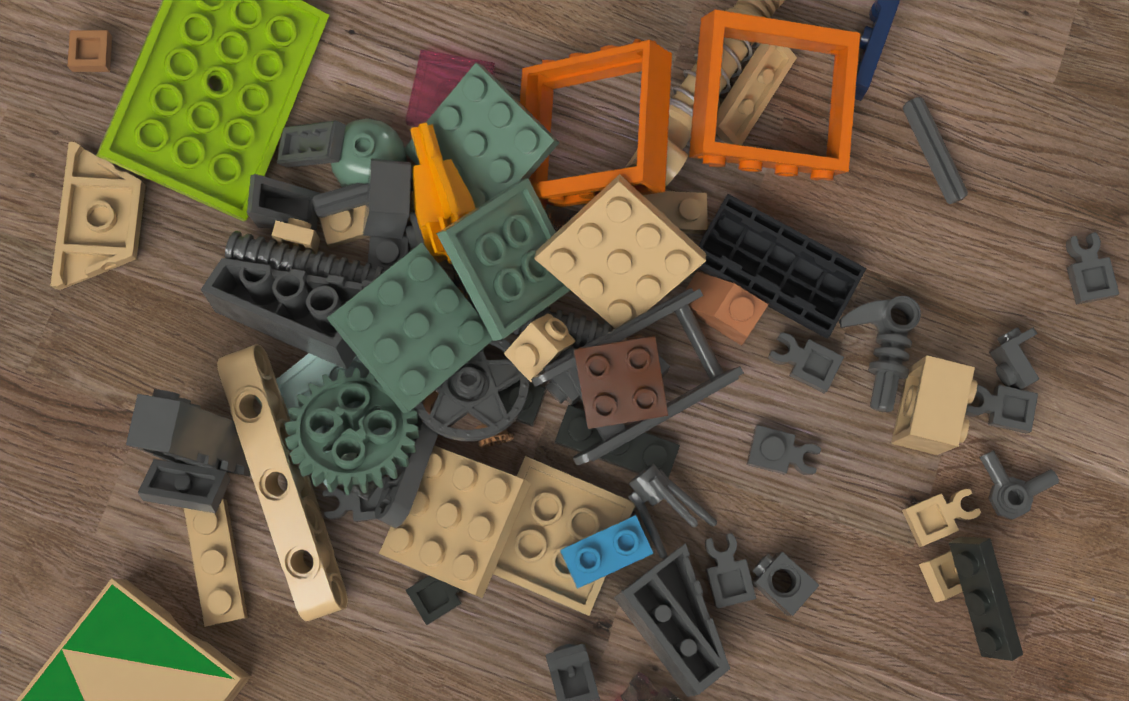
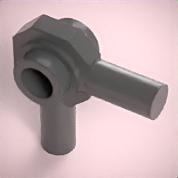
M994 450L979 457L994 483L988 499L996 514L1009 520L1029 512L1033 496L1059 483L1058 476L1052 469L1026 482L1008 477Z

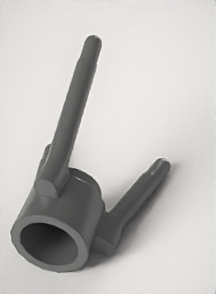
M654 463L629 482L634 492L628 497L637 507L653 545L662 559L666 558L667 553L644 502L648 501L651 506H654L665 499L691 527H697L698 521L680 502L682 501L710 526L714 527L717 525L716 519L674 484L662 469L659 470Z

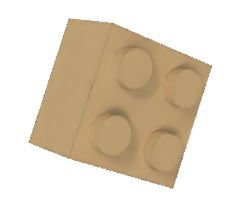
M926 355L908 368L909 374L908 378L904 381L891 444L939 455L959 447V442L963 443L969 430V420L965 419L967 403L971 404L975 398L977 380H973L975 367Z

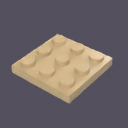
M619 174L536 251L534 259L616 329L647 312L706 262V253Z
M434 446L409 515L399 527H390L379 554L483 598L531 483L520 477Z
M525 456L517 477L525 479L531 485L493 575L589 616L605 577L577 589L560 550L629 519L635 505L628 499Z

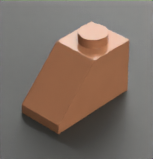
M698 271L685 289L692 288L693 291L700 289L704 295L689 303L694 316L741 346L769 305L735 283Z

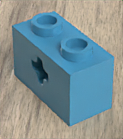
M636 515L560 550L577 589L654 554Z

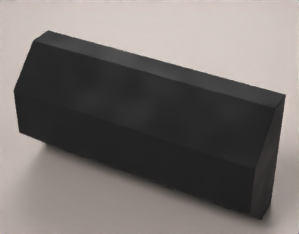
M727 194L698 245L706 253V262L698 269L713 277L737 284L769 304L768 307L827 339L833 332L867 269L730 194Z

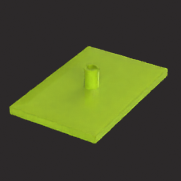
M162 0L96 156L236 219L247 221L249 216L247 214L250 177L253 174L261 176L266 174L329 14L302 0Z

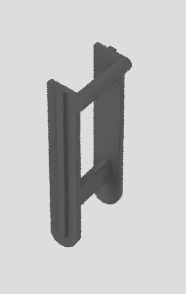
M692 288L687 289L581 347L619 342L675 312L709 380L666 403L668 416L634 421L624 427L623 423L598 427L597 430L603 440L575 455L573 460L576 465L599 459L739 379L738 376L744 374L741 366L727 371L722 370L699 326L689 303L704 296L700 289L695 291ZM574 351L544 367V372L531 379L534 386H538L567 371L583 402Z

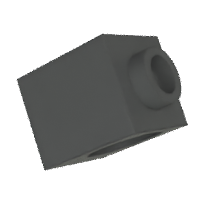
M784 552L776 553L774 557L767 553L752 570L757 575L752 580L753 586L786 616H793L819 587V584ZM779 569L786 571L791 578V586L785 593L776 591L772 585V576Z

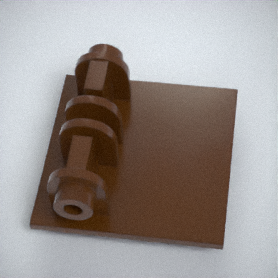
M642 334L626 337L627 340L574 349L588 429L668 416L655 335L643 337Z

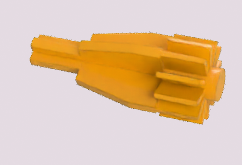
M421 123L418 127L410 129L420 165L412 168L415 214L427 250L438 263L447 259L448 263L452 264L436 233L476 208L473 198L452 159L443 160L433 124Z

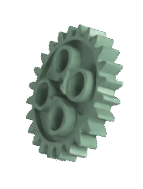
M355 368L352 377L346 378L343 370L339 369L337 380L332 381L324 374L322 375L324 384L322 387L319 388L310 382L308 387L311 395L309 397L302 394L296 396L301 408L291 407L288 410L293 421L285 423L286 432L290 435L285 438L288 450H293L290 453L293 464L300 463L299 470L303 477L312 473L311 478L314 486H318L326 479L329 492L332 493L338 484H343L346 495H350L353 485L359 484L361 491L365 494L367 493L368 482L374 481L379 488H382L383 475L387 474L393 479L398 478L396 464L408 467V456L405 453L416 452V444L413 440L419 438L418 426L415 425L418 423L417 411H410L404 414L371 373L366 378H361L359 368ZM355 401L363 403L358 408L346 407L348 404ZM321 426L332 427L326 433L320 434L315 432ZM385 427L390 429L384 435L373 434V431L378 428ZM354 452L359 454L357 458L351 461L341 459L347 453Z

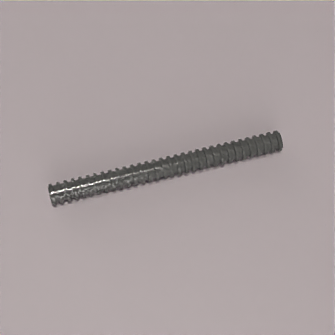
M234 231L230 235L225 249L226 259L270 265L273 270L290 272V269L306 271L307 275L327 278L328 275L342 276L346 281L362 283L363 280L373 281L384 272V267L380 265L375 269L372 268L371 263H366L363 266L359 260H354L353 263L349 262L347 257H342L341 260H338L334 254L326 257L324 252L319 251L317 254H314L310 248L301 251V247L297 245L289 248L288 243L283 242L281 245H278L276 240L271 239L269 242H266L264 237L259 236L257 239H254L252 234L242 236L240 231ZM462 286L459 290L478 313L466 288ZM547 307L516 329L514 335H519L532 321L549 313L566 325L569 334L575 339L573 348L577 349L610 332L612 326L607 321L604 324L598 323L597 318L589 321L586 320L585 315L577 318L574 317L575 313L569 312V315L562 314L563 310L557 309V312L550 311L551 307Z

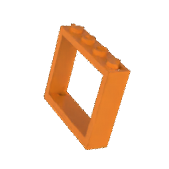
M716 9L702 17L689 157L703 159L702 164H709V167H725L726 162L739 164L738 169L747 172H761L762 167L775 169L774 174L778 176L795 177L798 176V172L810 173V179L815 181L821 179L833 181L835 175L849 172L860 33ZM724 38L835 55L826 157L715 142Z
M635 39L632 44L603 46L597 52L588 54L572 53L565 59L556 61L542 60V64L522 68L520 103L550 133L554 89L642 71L637 166L548 180V156L529 177L544 210L587 204L619 174L642 195L665 192L672 53L658 45L656 41Z

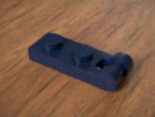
M875 0L869 11V17L873 25L872 27L865 26L860 37L859 48L863 49V53L857 66L856 100L861 101L869 89L900 0Z

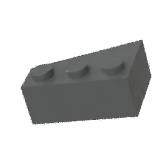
M685 543L613 598L686 696L690 697L703 692L729 671L730 666L713 618L710 619L702 596L703 590L699 580L697 581L688 557L690 553Z

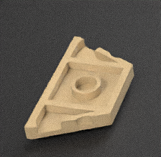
M69 142L50 284L51 287L58 290L137 259L146 187L140 179L118 169L112 163L99 158L75 142Z

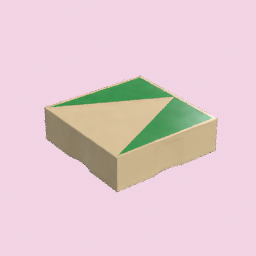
M111 578L16 701H233L251 678V675L211 644L183 629L167 610L127 579Z

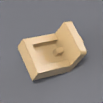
M289 218L287 223L275 221L271 235L278 245H281L283 242L288 243L289 248L297 245L301 247V251L310 248L314 254H317L321 240L315 230L311 229L310 223L294 218Z
M548 313L532 321L505 351L504 355L532 382L531 379L544 372L543 368L551 364L561 352L570 348L575 343V339L569 334L568 328L561 320L554 318Z
M951 550L919 564L935 603L963 592Z

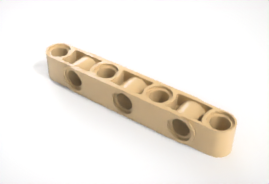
M259 344L219 358L217 362L219 376L298 614L304 621H311L345 610L348 604L346 588L309 475L303 477L299 470L300 463L293 464L290 456L293 450H288L285 438L290 436L286 432L285 423L291 420L269 357L264 348ZM256 396L262 404L259 415L253 409V401ZM280 473L287 479L288 486L286 491H283L278 484ZM305 550L313 557L312 568L308 567L303 560Z

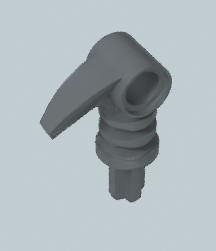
M897 296L891 300H879L864 304L850 311L839 320L840 328L870 323L874 324L878 329L876 342L881 347L875 348L873 354L879 360L870 362L868 371L875 374L870 407L879 412L893 411L899 379L908 378L909 369L902 365V362L909 361L910 357L904 350L912 347V341L907 338V334L919 323L921 318V310L918 303L908 296ZM891 309H899L905 314L907 319L906 325H898L892 320L890 315Z

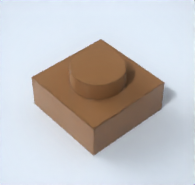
M70 30L68 68L72 72H110L112 35L109 31Z

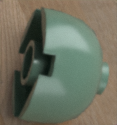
M371 118L353 120L345 127L339 162L331 163L332 172L342 187L356 183L366 184L369 180L371 158L408 162L404 143L397 132L381 120Z

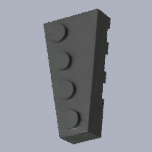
M221 258L200 290L216 313L347 370L356 354L328 321L327 317L372 281L363 280L362 283L346 281L342 276L328 275L327 278L307 275L306 271L290 269V272L273 270L270 265Z
M154 389L152 396L137 394L126 442L127 446L169 462L223 470L227 473L250 477V470L233 420L203 410L201 406L191 404V400L180 398L178 393Z

